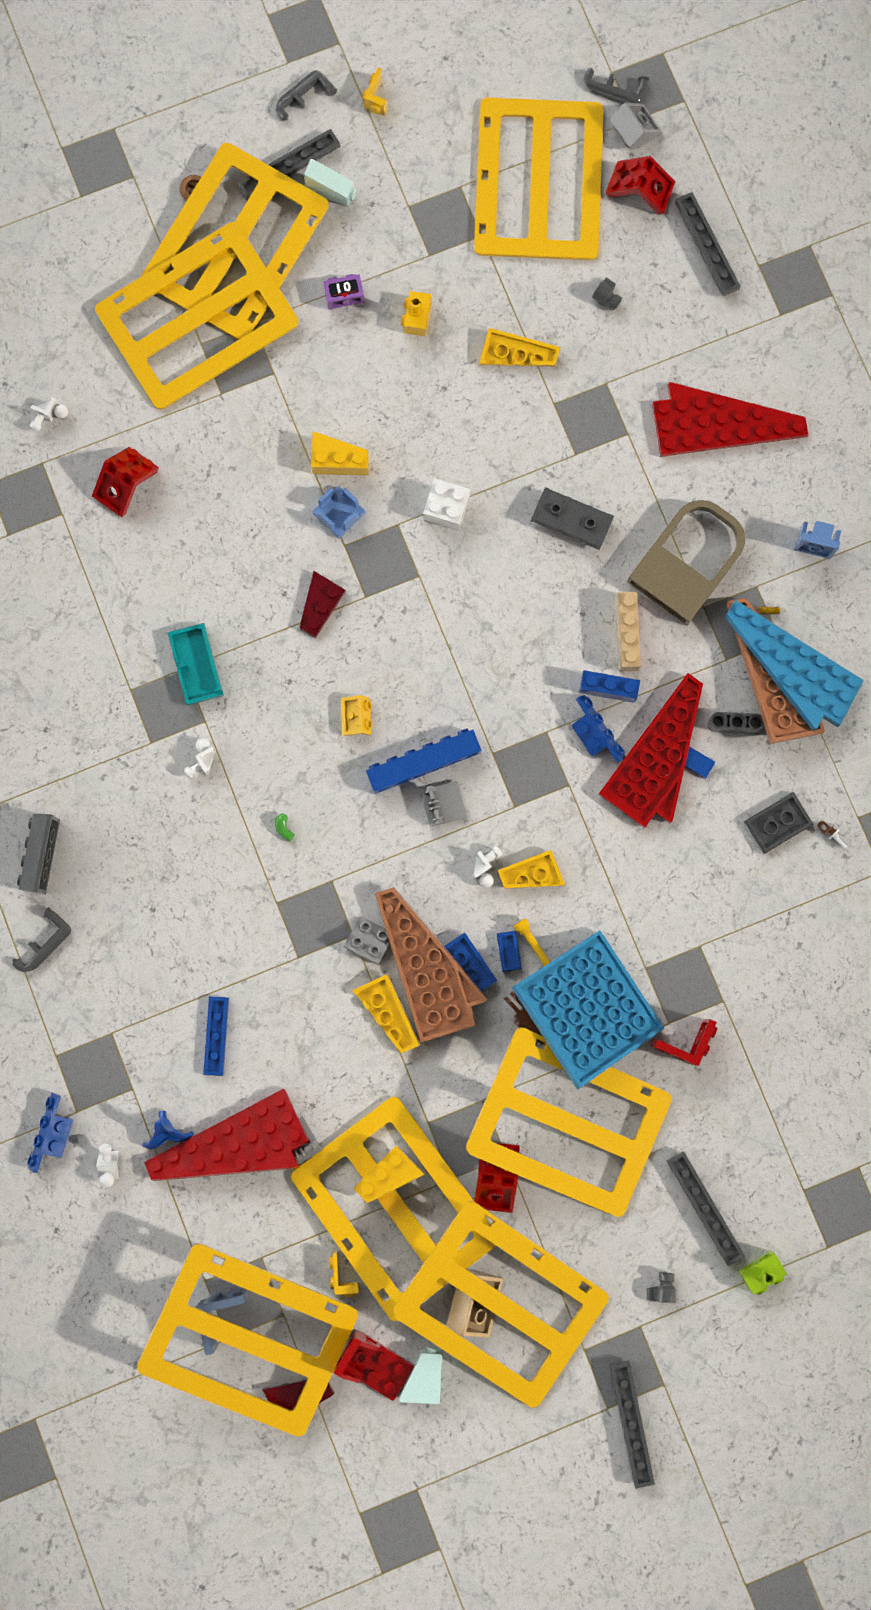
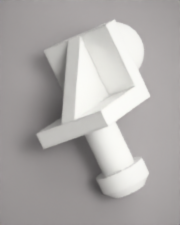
M53 397L47 403L39 406L32 405L31 409L36 418L34 422L30 423V428L34 431H40L43 419L52 422L54 416L65 418L68 415L67 407L63 404H58L57 400Z
M201 738L196 742V749L202 752L195 756L199 763L190 768L186 767L184 770L188 778L194 777L193 774L202 769L206 775L210 774V768L216 752L213 747H210L209 741L205 738Z
M496 846L485 856L481 851L477 853L473 877L475 880L480 877L479 883L484 888L491 887L494 882L493 877L485 873L491 869L489 862L496 857L502 856L501 850Z
M105 1143L99 1147L100 1151L96 1167L100 1185L108 1188L113 1185L114 1179H119L117 1167L119 1151H112L111 1145Z

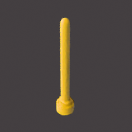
M524 918L513 927L517 933L519 932L521 935H524L545 966L550 963V960L530 932V923Z

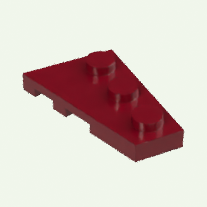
M313 571L300 629L317 638L346 590Z

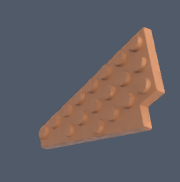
M746 598L737 599L738 602L757 613ZM735 600L728 601L726 603L728 610L730 609L732 603ZM735 631L770 744L823 734L825 730L822 720L815 731L810 729Z
M395 887L375 893L420 1041L424 1042L476 1026L477 1023L471 1006L487 1002L488 998Z

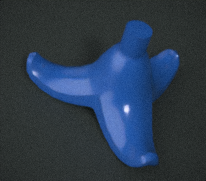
M159 1111V1120L155 1121L154 1133L148 1143L144 1142L142 1146L147 1149H155L167 1140L183 1142L191 1138L193 1132L181 1133L177 1131L167 1118L166 1111Z

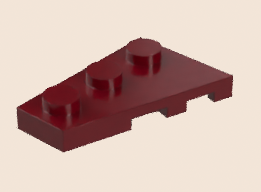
M307 1379L263 1388V1392L269 1402L288 1410H293ZM329 1382L319 1403L335 1394Z

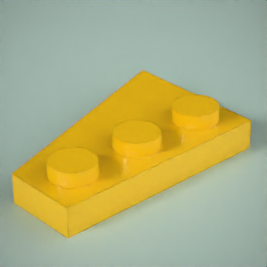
M552 850L497 870L504 889L565 886Z

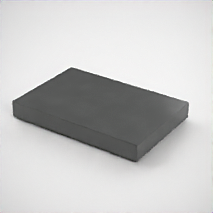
M794 792L744 821L763 854L814 825Z

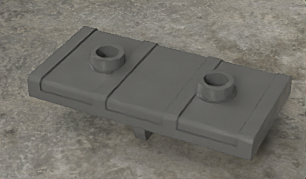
M545 487L532 515L531 522L600 550L614 515Z

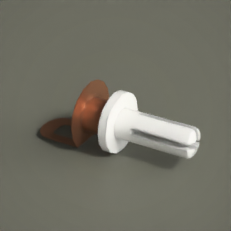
M824 821L818 823V828L824 834L827 832L830 835L829 839L833 837L843 849L849 846L838 834L839 829L835 830L833 826L830 828ZM824 824L827 828L823 830L820 826Z

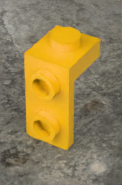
M377 68L376 73H372L370 77V86L364 90L362 99L364 100V108L374 114L384 116L387 111V100L375 95L382 79V69Z
M334 1251L333 1257H329L330 1269H333L334 1277H330V1287L334 1289L335 1295L343 1294V1297L346 1298L355 1297V1294L359 1293V1282L339 1283L338 1251Z

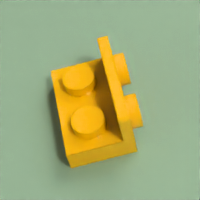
M357 695L341 698L343 736L371 735L373 723L371 720L372 704L369 697Z

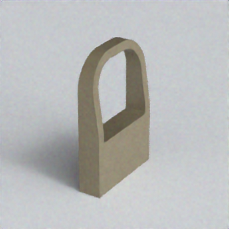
M706 500L692 501L678 511L631 573L627 583L688 626L742 553L745 546L743 527L735 517L717 504ZM700 510L711 513L728 525L735 534V550L712 581L706 579L662 547L681 520L693 511Z

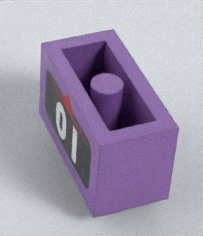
M349 274L338 279L333 277L323 281L329 310L365 303L360 274Z

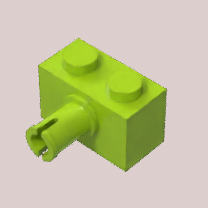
M773 1251L766 1253L738 1270L748 1290L753 1295H760L766 1292L768 1286L781 1283L784 1280V1276L788 1275Z

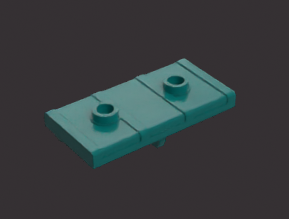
M205 623L168 632L186 705L189 706L224 696Z

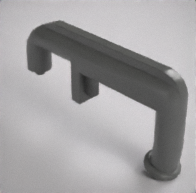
M587 68L584 76L585 84L592 92L621 103H640L649 81L648 76H640L638 78L639 85L634 94L613 86L615 79L611 73L606 85L592 80L593 68Z
M314 70L279 99L276 113L282 121L287 120L288 114L283 109L293 101L303 109L305 107V100L302 96L317 83H320L327 90L328 96L335 95L337 88H334L333 84L320 71Z
M50 907L46 909L43 917L49 918L59 929L42 947L35 941H30L28 945L36 954L26 964L19 958L12 960V965L21 972H29L38 968L71 933V927L57 913L52 911Z

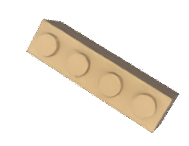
M618 592L616 596L619 672L638 671L641 667L637 592Z

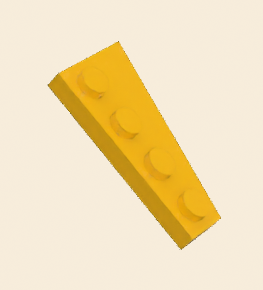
M489 328L479 365L555 367L560 347Z
M388 974L352 990L375 1018V1021L383 1028L386 1035L401 1054L420 1045Z

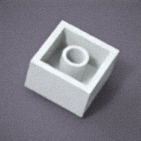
M434 479L423 512V520L459 531L470 497V489Z

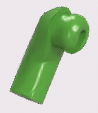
M281 813L275 818L276 832L290 842L295 834L287 829L286 822L288 817L286 814Z

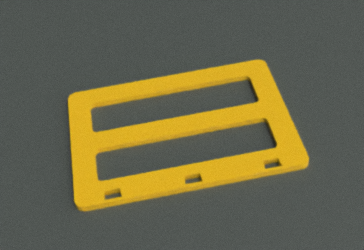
M493 97L482 99L480 104L474 251L477 255L569 260H595L599 252L604 110L601 103ZM502 117H526L533 119L528 238H502L496 236L500 124ZM484 119H491L490 127H484ZM553 119L583 120L585 123L581 235L579 241L550 240L547 238L551 121ZM482 171L488 172V180H482ZM480 225H486V234H479Z
M225 142L216 152L141 276L178 254L231 167L258 181L256 188L235 221L247 238L275 193H279L303 207L266 268L279 289L329 208L328 200L233 144ZM313 216L316 220L310 227L307 222ZM229 249L212 259L193 290H188L175 282L158 294L182 308L190 310L215 293L236 258L235 252ZM284 264L287 267L281 275L277 271L279 270L280 266ZM170 266L162 270L164 274L167 272ZM255 292L248 297L237 316L224 311L209 320L208 323L239 340L255 330L269 306L261 293ZM252 312L258 314L253 323L248 320Z
M236 222L226 224L95 306L96 314L153 405L159 410L167 408L292 331L299 324L298 317ZM220 235L222 240L213 245L211 240ZM232 249L247 271L245 276L141 340H133L120 319L121 315L225 251ZM172 265L174 270L164 274L162 270ZM253 293H261L275 316L272 320L168 384L162 385L147 362L149 357ZM123 295L125 300L115 304L113 300Z
M518 1028L512 1037L466 1144L467 1152L474 1157L601 1211L621 1217L628 1207L672 1100L670 1093L613 1067H609L590 1081L592 1084L646 1108L635 1138H626L514 1088L515 1080L526 1056H532L565 1071L548 1044L545 1045L544 1049L535 1046L537 1039L547 1043L543 1036L525 1028ZM642 1086L652 1090L649 1096L640 1093ZM506 1107L624 1158V1165L613 1190L610 1192L492 1142L491 1136L503 1109Z
M390 1097L324 1147L322 1151L292 1172L291 1179L392 1321H399L393 1315V1308L404 1292L398 1290L321 1182L319 1176L346 1156L361 1177L364 1178L377 1165L365 1148L364 1141L391 1122L458 1213L466 1202L474 1200L400 1099ZM310 1187L317 1194V1197L313 1200L306 1192ZM396 1189L378 1198L381 1205L424 1263L435 1248V1243ZM484 1216L482 1222L490 1227L491 1223ZM471 1231L474 1235L473 1239L460 1248L453 1256V1260L465 1269L496 1246L476 1231ZM346 1237L354 1246L349 1251L341 1241ZM439 1278L424 1301L448 1284V1282ZM381 1289H384L390 1297L386 1302L378 1293Z
M468 1201L463 1205L394 1306L393 1315L397 1320L529 1407L535 1408L540 1405L608 1303L609 1296L602 1288L474 1201ZM484 1216L494 1221L490 1227L482 1222ZM471 1231H476L581 1303V1308L564 1332H559L453 1260V1256ZM533 1249L542 1254L539 1259L530 1255ZM439 1278L444 1279L550 1350V1354L531 1381H528L420 1309L421 1303ZM581 1282L590 1287L587 1292L579 1288Z
M196 1243L190 1249L138 1361L137 1369L141 1375L296 1437H301L309 1427L357 1321L358 1312L354 1307L209 1246ZM213 1255L225 1259L223 1264L219 1265L212 1262ZM206 1272L331 1324V1329L319 1355L316 1357L190 1306L188 1301L200 1275ZM270 1279L282 1283L279 1289L269 1285ZM327 1302L337 1306L335 1312L325 1309ZM183 1326L306 1376L308 1378L295 1408L288 1410L164 1360L163 1355L176 1327Z

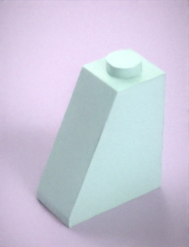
M310 158L304 174L306 187L329 201L348 207L350 200H354L356 193L353 181Z
M426 1347V1350L421 1351L400 1393L399 1402L440 1404L442 1350H438L437 1347Z

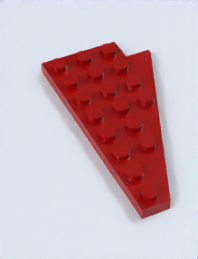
M668 382L670 399L652 402L660 457L805 438L809 435L806 417L673 382Z
M689 673L686 674L598 794L643 828L648 825L655 814L662 817L668 823H671L674 818L703 683Z
M283 1088L145 1161L144 1164L152 1181L297 1169L299 1165L292 1151L310 1141L286 1090Z

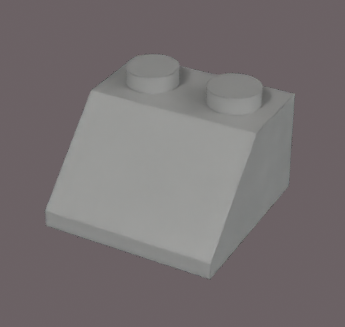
M624 103L610 118L613 128L620 133L624 144L629 148H640L663 133L644 104Z

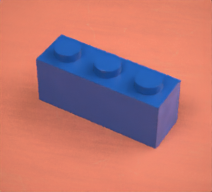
M584 670L581 676L579 693L635 703L638 697L640 680Z

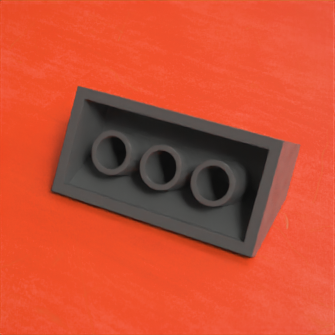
M33 813V818H30L28 824L30 833L29 837H26L25 840L26 854L21 860V867H23L22 875L20 874L17 880L19 890L46 895L60 824L59 818L50 814Z

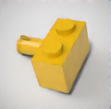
M410 291L409 297H405L404 309L407 310L406 315L402 314L401 319L404 333L426 337L432 294Z

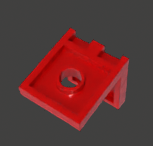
M651 156L617 161L605 193L609 197L638 194L659 215L664 214L676 181Z
M128 447L104 461L92 497L120 517L126 515L136 486L155 475L159 467L150 459L138 453L137 450ZM111 487L116 490L117 495L112 492Z
M703 1019L690 1053L658 1039H653L650 1047L691 1065L699 1066L702 1057L706 1056L709 1052L710 1045L708 1043L710 1038H714L717 1032V1022L711 1019Z
M497 1143L515 1152H520V1145ZM479 1159L474 1202L486 1210L513 1213L518 1175Z

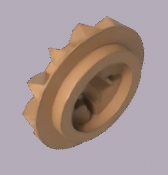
M190 175L182 180L179 190L185 202L192 193L191 188L196 187L201 176Z

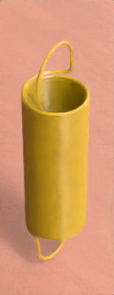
M758 607L760 609L759 614H780V607Z

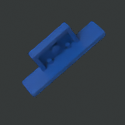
M585 695L577 697L576 701L585 715L571 726L590 755L593 757L607 747L616 762L624 760L626 757L624 749L616 743L614 734L604 725L603 717L595 711L591 699Z
M53 1092L46 1100V1112L41 1117L40 1131L33 1143L34 1150L28 1158V1169L34 1173L38 1172L43 1154L62 1158L73 1123L72 1118L56 1115L61 1096Z

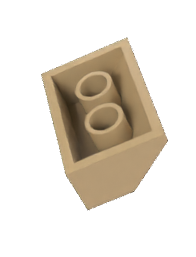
M468 1270L498 1291H501L504 1278L475 1270ZM456 1288L446 1326L462 1336L489 1338L495 1313Z

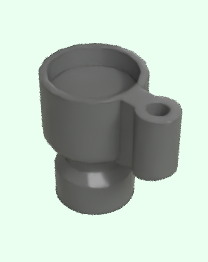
M607 277L600 283L592 295V298L599 303H607L612 310H615L622 300L621 296L613 294L616 283Z
M659 1273L661 1284L656 1287L647 1288V1301L676 1303V1288L672 1285L675 1281V1274Z

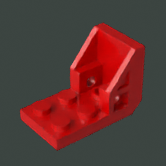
M356 1330L339 1358L333 1373L340 1378L359 1383L362 1381L394 1401L414 1368V1364L365 1333Z

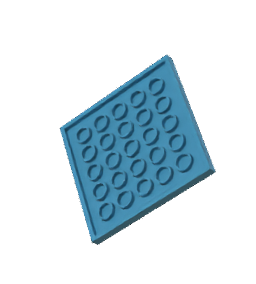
M601 930L512 987L576 1089L583 1087L664 1029Z

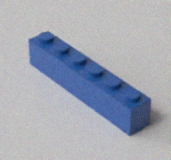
M463 729L458 732L457 736L452 738L448 735L441 738L439 743L433 744V742L423 745V749L418 751L412 749L405 752V756L400 758L397 756L388 758L386 760L387 763L370 765L366 773L374 794L481 754L482 750L474 730Z

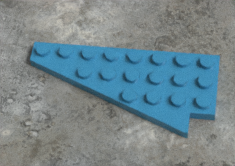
M735 600L725 616L726 620L810 729L815 731L822 718L839 727L864 680Z

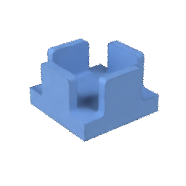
M340 486L335 490L330 488L318 500L319 505L312 511L339 539L366 513L359 505L358 499L346 488L342 489Z
M804 521L800 527L794 550L831 559L839 549L841 531L837 530L832 539L834 525L816 521L813 531L806 533L808 522Z

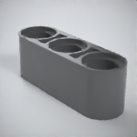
M716 712L707 722L709 730L722 733L756 734L765 726L761 714ZM713 718L720 719L721 726L714 725ZM732 719H738L741 724L740 727H735L732 724ZM751 720H757L760 725L759 728H754L751 725Z

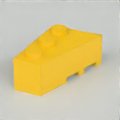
M312 431L311 468L313 474L369 475V452L367 449Z
M395 1146L353 1189L366 1203H370L425 1175V1173L399 1146Z

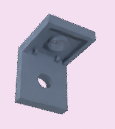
M238 1287L231 1289L229 1293L222 1295V1292L213 1293L209 1298L200 1300L195 1308L212 1314L211 1311L244 1304L249 1297L248 1291ZM201 1334L205 1356L213 1354L218 1347L217 1340Z

